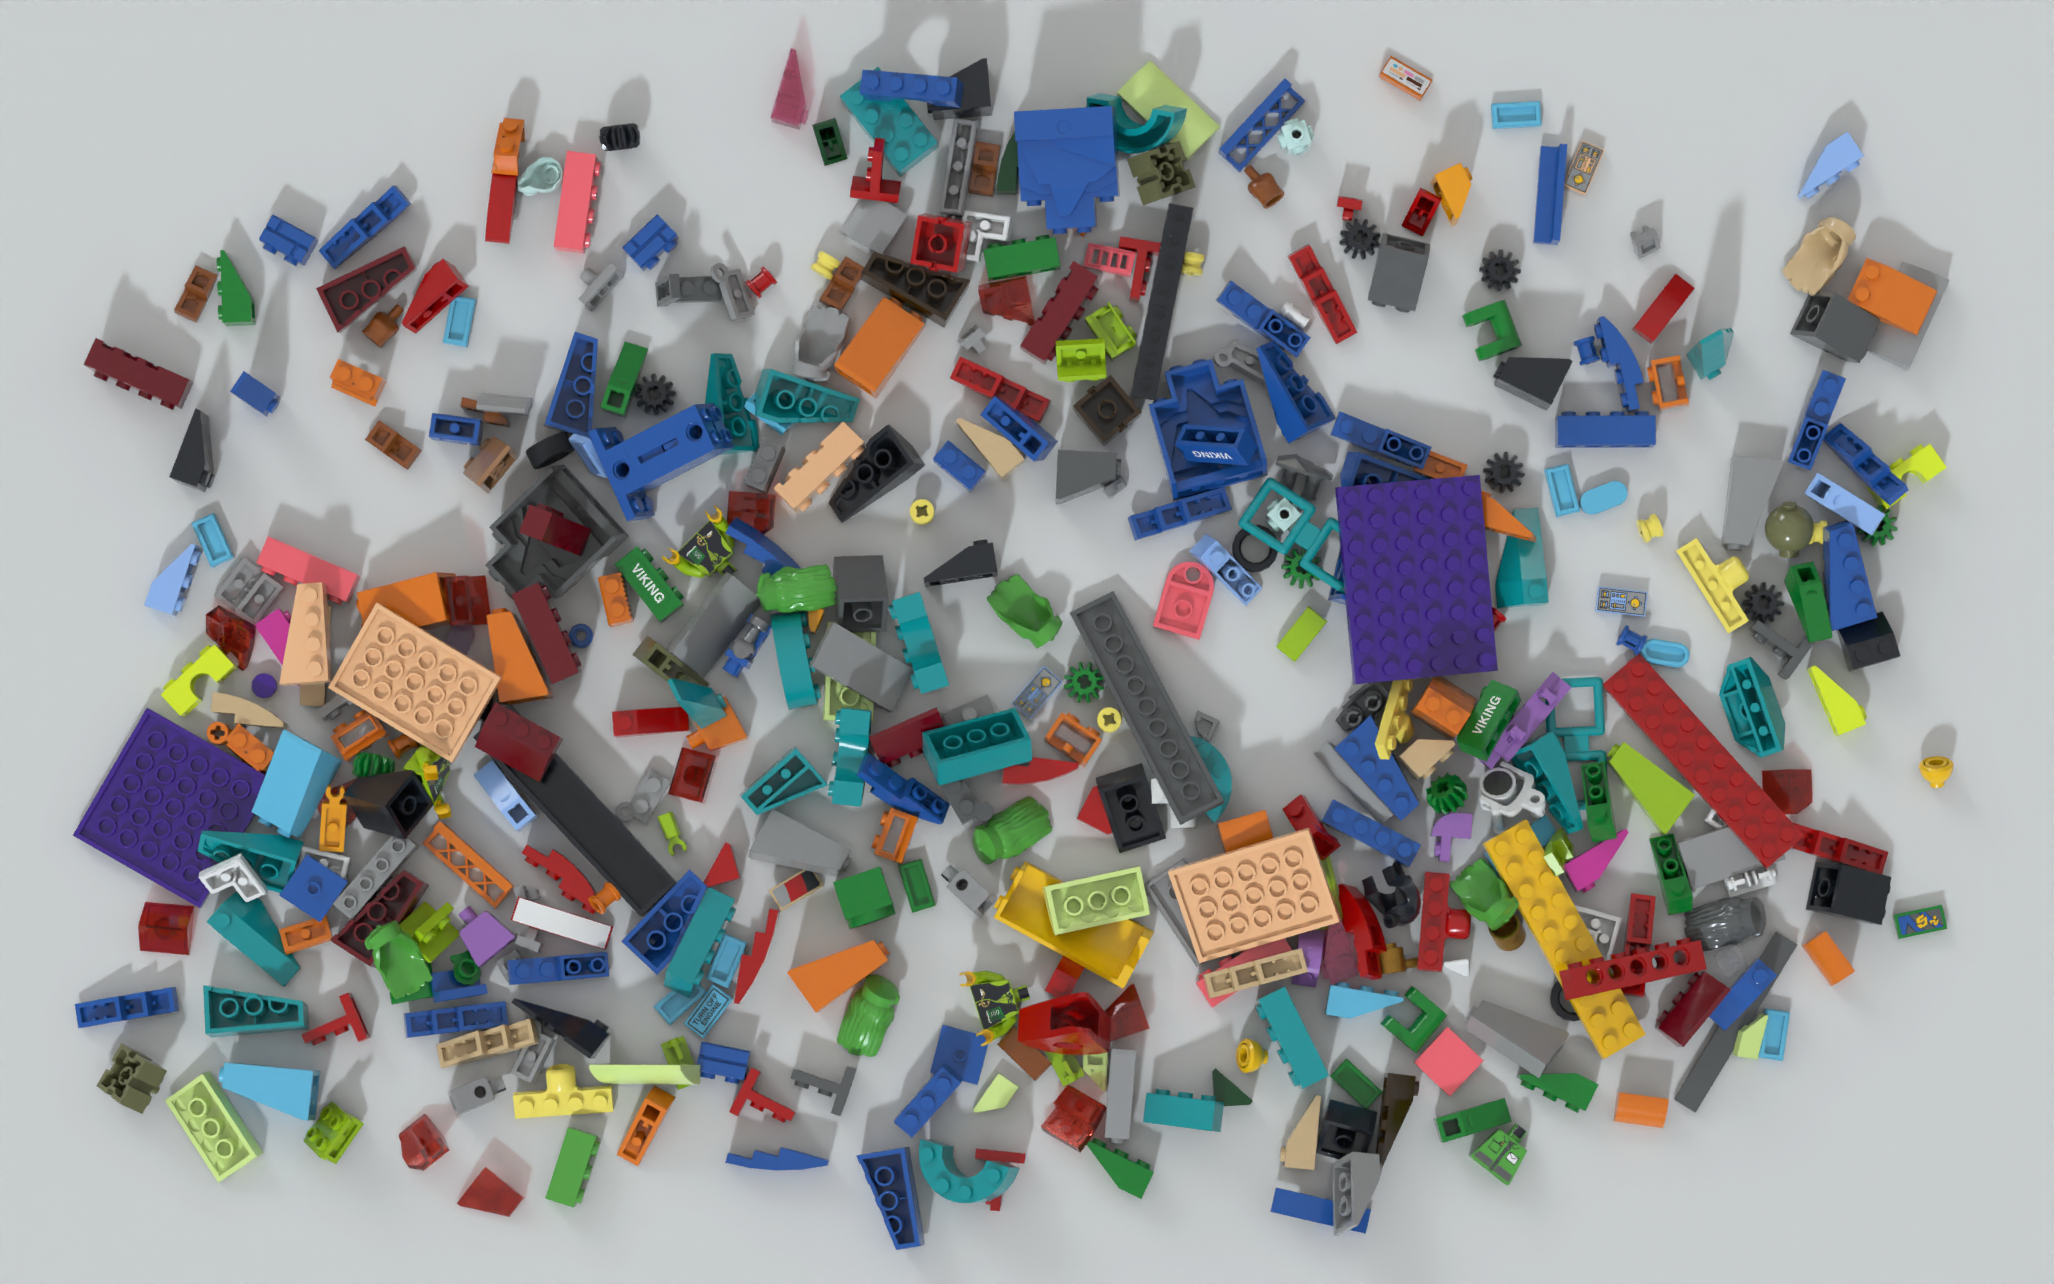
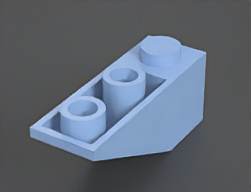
M1848 132L1829 143L1823 149L1797 196L1799 199L1804 196L1808 199L1820 192L1818 187L1822 184L1827 183L1829 186L1840 179L1838 174L1845 169L1849 173L1861 165L1859 160L1864 155Z
M1819 473L1816 474L1804 493L1870 535H1873L1885 516L1884 513Z
M1205 534L1189 551L1244 605H1247L1262 589L1220 543L1209 535Z
M191 544L152 582L144 604L145 606L177 616V613L183 610L185 589L190 588L193 581V575H191L193 566H197L201 557L199 546Z
M493 760L474 774V777L516 831L520 832L539 817Z

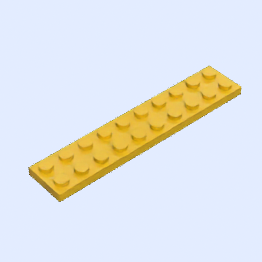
M1527 819L1520 821L1482 843L1505 882L1509 893L1518 900V909L1561 986L1562 982L1559 971L1567 970V964L1582 961V966L1590 964L1589 959L1603 957L1558 876L1554 875L1543 857L1545 852ZM1609 969L1608 972L1610 977L1612 978L1613 974ZM1587 972V980L1591 982V975ZM1621 989L1569 1000L1602 1059H1606L1646 1035Z

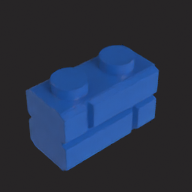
M657 214L622 249L643 271L647 268L651 270L660 262L658 257L665 251L669 253L677 246L676 240L679 237Z
M275 215L271 216L266 228L259 237V241L264 244L262 247L264 250L274 255L277 251L285 255L284 260L294 266H297L298 263L306 265L318 243L316 237Z
M432 413L429 438L435 441L465 445L469 443V445L480 446L484 422L481 419Z
M949 440L933 458L935 464L958 483L963 484V487L969 492H972L986 475V471Z
M701 1042L697 1065H700V1077L715 1079V1075L725 1076V1082L739 1084L740 1080L746 1079L751 1051Z

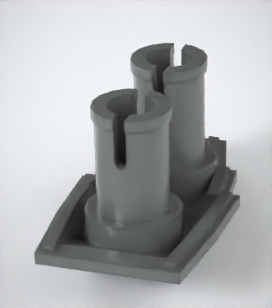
M1297 454L1280 455L1275 463L1277 466L1284 468L1280 483L1292 491L1298 473L1307 475L1301 496L1309 500H1316L1321 481L1324 479L1330 481L1333 478V474L1327 469L1316 466L1313 462L1303 459Z
M1380 682L1367 683L1348 697L1349 700L1342 706L1343 710L1335 721L1345 732L1360 725L1371 714L1376 719L1385 710L1389 692Z

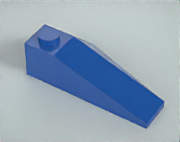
M1275 341L1256 348L1276 422L1289 444L1311 434L1336 419L1325 398L1320 392L1315 394L1307 385L1309 380L1305 375L1299 376L1293 369V362Z
M1349 451L1340 474L1341 487L1429 479L1366 454Z
M689 869L621 942L658 975L672 960L708 886Z

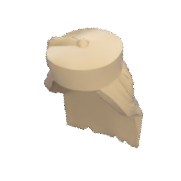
M1827 217L1819 222L1818 228L1803 237L1799 250L1782 269L1784 276L1790 280V284L1796 290H1803L1804 293L1814 296L1832 279L1845 260L1849 246L1856 239L1854 230L1838 218Z

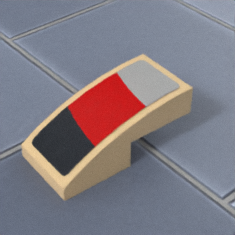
M801 870L768 891L782 912L824 885L816 872Z

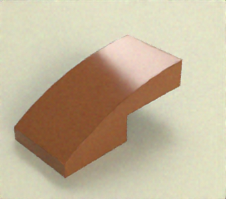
M976 141L969 185L970 194L993 197L1000 145Z
M845 256L834 273L831 282L820 297L819 302L842 311L859 284L864 267Z
M195 265L184 285L185 290L174 312L197 323L211 295L218 275Z
M462 397L460 407L463 410L484 413L483 421L486 424L510 427V422L502 414L478 411L476 409L478 401Z
M380 420L365 439L407 470L422 451Z
M1013 1027L997 1045L1036 1081L1052 1063L1038 1049L1018 1042V1030Z

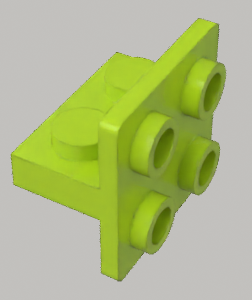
M1104 338L1056 341L1058 381H1097L1107 378Z
M423 902L399 924L402 931L407 932L417 942L424 959L428 963L435 960L460 936L459 931L450 924L452 919L449 916L454 907L448 902L438 911L427 902Z
M330 1101L322 1109L320 1117L314 1126L307 1131L304 1142L321 1159H327L337 1164L364 1123L342 1110L335 1102Z

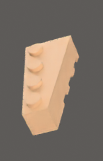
M842 422L820 443L819 446L821 448L818 451L815 449L805 457L801 468L798 466L788 473L784 485L779 482L773 488L775 493L796 514L800 510L805 512L813 503L811 499L817 493L819 495L823 494L829 488L830 484L828 482L834 476L838 478L847 469L845 464L851 458L855 461L864 452L862 448L865 445L864 441Z
M322 582L297 584L279 684L290 686L330 683L332 681L326 584Z

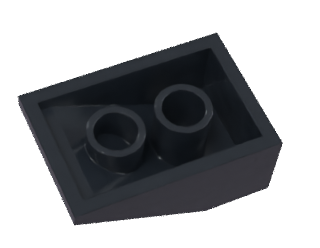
M195 408L169 477L180 484L206 492L207 488H211L215 475L212 474L214 466L209 417L201 410Z
M987 539L973 541V546H968L924 577L925 587L998 576L993 543H988Z
M1142 763L1096 778L1097 787L1119 853L1166 839L1156 804H1152L1151 789Z

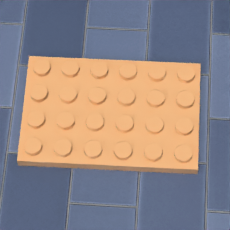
M376 603L328 688L451 763H454L503 677L382 604Z
M1310 828L1168 870L1199 963L1340 922V917Z

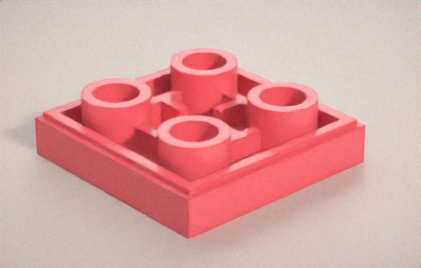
M1446 1027L1413 1063L1450 1097L1484 1060L1449 1027Z

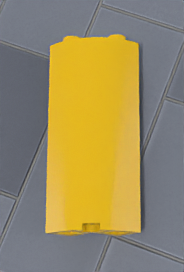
M1026 861L1021 868L1016 866L1010 877V880L1013 881L1005 897L1000 895L994 905L997 912L993 918L1124 989L1154 931L1132 919L1054 935L1042 886L1063 881Z

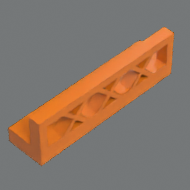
M439 821L433 827L434 831L422 844L496 909L515 886L444 822ZM440 834L447 840V849L437 850L430 843ZM450 844H452L456 849H451ZM447 852L448 859L441 853ZM451 852H461L465 856V865L455 866L451 862ZM465 868L466 875L459 869ZM469 868L480 869L483 872L484 882H473L469 878ZM487 884H496L503 890V893L495 901L488 895ZM477 885H484V891Z

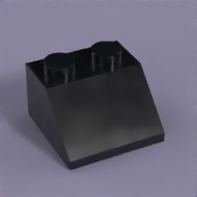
M1883 611L1876 613L1877 618L1836 630L1849 672L1901 656L1894 632Z
M1330 1099L1318 1138L1316 1153L1335 1159H1341L1351 1152L1367 1153L1374 1133L1378 1112Z

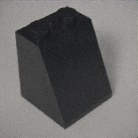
M987 58L980 59L950 76L958 78L964 84L961 108L936 106L927 103L928 114L933 113L934 120L991 116Z
M1509 357L1506 362L1501 361L1493 375V378L1497 379L1494 386L1547 411L1552 405L1573 361L1560 358Z
M412 770L357 777L343 794L363 828L401 839H406L434 805L417 775Z
M1815 862L1806 910L1868 924L1882 925L1886 913L1887 896L1891 888V877L1842 864Z

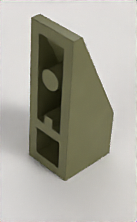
M646 636L632 654L665 681L671 678L682 679L706 687L709 686L707 681L649 636Z

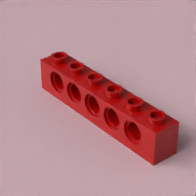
M1689 937L1676 940V946L1670 947L1669 942L1654 945L1655 950L1648 951L1647 947L1632 950L1633 955L1626 956L1625 952L1612 954V960L1604 961V957L1589 959L1590 964L1582 966V961L1567 964V970L1559 971L1565 1000L1706 970L1701 941L1691 942ZM1674 953L1678 956V963L1674 960ZM1653 958L1656 960L1657 963L1656 968H1654L1652 964ZM1631 962H1632V963L1634 964V966H1635V972H1634V973L1631 971V968H1630ZM1609 967L1613 970L1612 978L1610 977L1608 972ZM1587 972L1591 975V982L1587 980Z

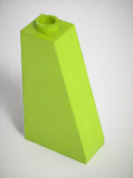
M1622 742L1620 745L1615 744L1607 754L1610 757L1607 764L1656 829L1662 835L1667 834L1695 794L1625 742Z

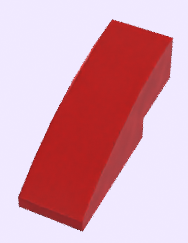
M492 173L485 242L510 244L516 208L518 176Z
M1675 273L1632 330L1652 344L1695 288Z
M1032 757V761H1029V766L1014 765L1004 768L1002 784L1026 785L1051 781L1077 770L1079 763Z

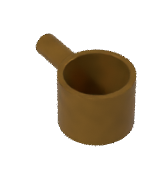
M1516 914L1497 930L1493 931L1488 926L1493 940L1501 950H1516L1525 941L1526 932Z
M1396 943L1386 944L1387 952L1379 954L1382 974L1404 972L1408 968H1416L1418 966V957L1405 959L1403 947H1397Z

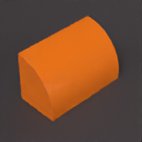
M1821 931L1802 945L1831 986L1855 972L1826 931Z
M1617 1092L1613 1121L1663 1128L1669 1099Z

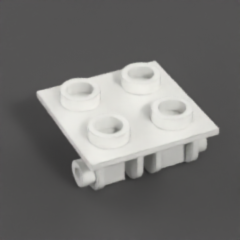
M1763 866L1724 879L1729 898L1777 884L1775 880L1776 872L1774 867L1771 866L1768 869Z

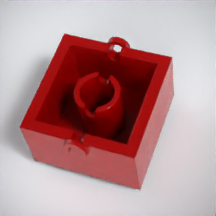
M928 213L918 215L910 263L929 267V270L939 271V269L956 273L963 271L972 222Z

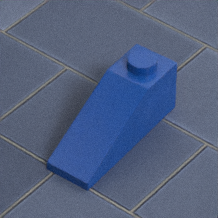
M243 371L230 391L266 417L269 412L272 414L280 403L278 401L280 396L245 371Z
M997 396L993 397L980 414L1034 462L1044 460L1058 442L1044 428Z
M1754 959L1730 986V992L1711 1013L1709 1018L1725 1031L1776 978L1777 974L1760 959Z

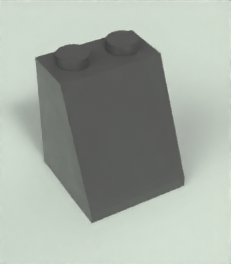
M1383 233L1368 293V300L1372 301L1373 305L1379 307H1386V305L1394 306L1400 312L1408 313L1410 310L1415 311L1429 259L1430 244Z
M1818 291L1814 296L1808 295L1790 335L1846 362L1860 363L1867 353V347L1871 338L1877 332L1880 319L1837 293Z
M1058 450L1056 504L1065 503L1113 483L1116 476L1120 477L1121 459H1117V453Z
M883 555L834 557L833 578L836 584V596L834 598L836 601V624L850 632L886 631L889 596Z

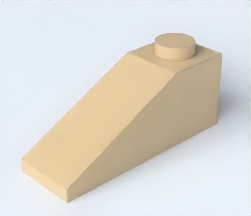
M962 418L956 420L958 427L1002 480L1025 462L1023 458L1025 453L1012 444L1010 440Z
M1320 1095L1313 1097L1287 1139L1286 1146L1281 1147L1280 1161L1284 1162V1167L1314 1170L1321 1103Z

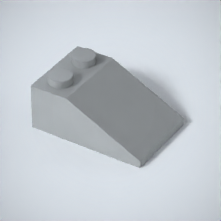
M1351 1152L1332 1163L1334 1236H1340L1359 1225L1382 1174L1379 1154Z

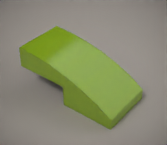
M1308 606L1276 647L1296 662L1328 621Z
M1563 828L1558 829L1552 836L1543 855L1555 876L1564 873L1565 862L1574 858V846Z

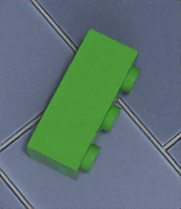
M568 1127L545 1199L570 1207H576L577 1203H582L585 1189H582L584 1179L589 1180L593 1166L589 1164L592 1155L597 1156L601 1143L597 1141V1135Z

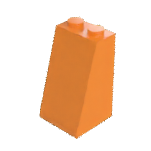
M883 297L834 364L835 371L874 398L878 397L925 328L922 316L913 310L908 313L902 309L903 304L893 297L890 299Z
M434 572L357 592L358 599L356 605L363 621L361 629L376 603L382 604L423 630L465 621L455 573Z
M507 608L492 610V614L486 616L495 673L503 677L497 687L499 702L506 706L508 704L512 705L553 698V693L517 616L507 610Z
M1442 676L1432 677L1409 714L1451 740L1458 735L1466 723L1477 699Z
M1266 810L1216 825L1224 853L1273 839Z
M875 940L793 968L787 973L814 1011L818 1013L890 960L887 956L890 952L883 942L880 941L877 944Z

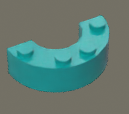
M1102 93L1087 97V107L1113 106L1116 109L1118 151L1131 154L1143 153L1171 141L1180 131L1187 112V108L1163 105L1152 109L1150 119L1145 125L1133 122L1126 115L1122 107L1121 97Z
M920 592L892 600V605L888 607L892 620L897 619L899 623L898 626H895L899 640L904 639L906 649L902 651L906 664L911 662L915 673L910 676L914 690L919 688L921 694L949 686Z
M780 612L771 614L774 643L788 709L792 710L818 705L817 699L821 698L819 684H814L811 673L815 672V669L809 666L812 658H808L807 648H811L809 634H804L803 628L808 626L806 613Z
M842 707L841 710L836 711L835 724L839 725V728H836L835 742L839 743L838 752L834 751L832 766H836L834 781L829 782L828 796H832V804L857 807L862 805L865 781L857 776V772L864 756L869 754V736L871 735L872 722L871 710Z
M1190 736L1224 800V804L1205 813L1210 821L1214 823L1222 815L1230 800L1232 791L1230 769L1225 758L1213 745L1203 739Z
M932 1139L920 1140L919 1162L924 1178L937 1194L953 1202L983 1203L993 1200L1002 1195L1012 1185L1020 1169L1001 1161L987 1160L984 1168L977 1175L968 1177L962 1174L955 1165L953 1158L954 1146Z

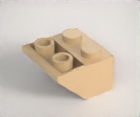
M1417 739L1397 760L1416 780L1420 777L1425 780L1437 769L1434 764L1438 760L1443 763L1455 752L1452 747L1456 743L1453 740Z

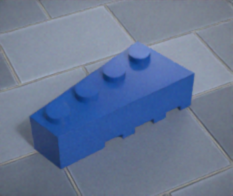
M574 332L544 424L545 427L560 432H567L569 435L575 433L590 439L588 432L592 430L598 339Z
M1845 520L1823 527V581L1831 630H1838L1877 618L1853 524Z
M1371 714L1334 749L1402 821L1420 804V801L1393 752H1391L1389 760L1379 758L1375 747L1379 726Z
M909 1147L856 1155L896 1250L925 1245Z

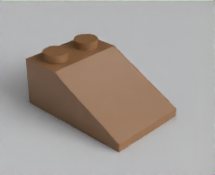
M495 436L491 439H485L479 447L481 452L476 458L472 456L463 467L466 469L463 474L487 494L490 493L519 457L507 444Z

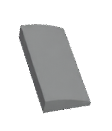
M1902 262L1899 272L1937 290V294L1918 335L1879 321L1877 332L1871 338L1867 352L1907 370L1914 360L1950 280L1923 268Z
M726 571L666 649L704 678L747 623L746 621L750 614H754L760 606L759 597Z

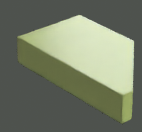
M1760 1013L1756 1020L1738 1030L1733 1055L1758 1059L1768 1015Z
M1108 1053L1083 1055V1070L1102 1091H1106Z
M998 1073L972 1111L977 1113L1005 1108L1019 1087Z

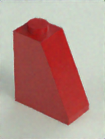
M1062 956L1045 991L1055 997L1070 995L1084 967Z

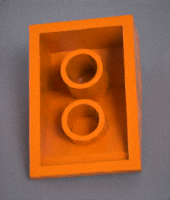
M1866 258L1847 300L1879 318L1883 323L1918 335L1937 294V290L1887 265Z

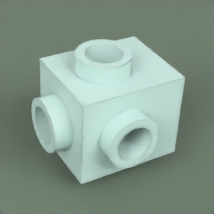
M1298 118L1284 122L1285 126L1281 127L1280 134L1277 135L1281 149L1285 148L1287 155L1293 153L1294 156L1307 152V149L1311 147V140L1314 139L1311 126H1306L1305 120L1298 121ZM1299 131L1301 137L1298 139L1294 138L1292 133Z
M1283 498L1281 501L1276 499L1267 508L1269 513L1266 515L1268 519L1266 523L1274 532L1280 531L1283 535L1287 530L1289 532L1292 530L1301 516L1299 513L1301 508L1286 498ZM1282 510H1286L1289 513L1287 519L1280 517Z

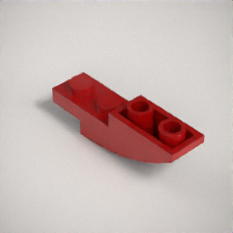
M525 846L522 854L527 856L525 858L526 862L536 868L539 864L547 869L545 874L557 881L560 877L563 879L558 888L563 890L562 896L572 902L576 898L584 903L581 908L593 915L596 913L588 898L591 895L595 896L597 893L586 876L571 861L554 849H552L547 857L531 846Z
M1339 884V902L1343 914L1342 924L1345 932L1354 934V946L1358 958L1357 968L1360 977L1371 980L1382 978L1379 954L1387 952L1377 916L1370 903L1357 887Z

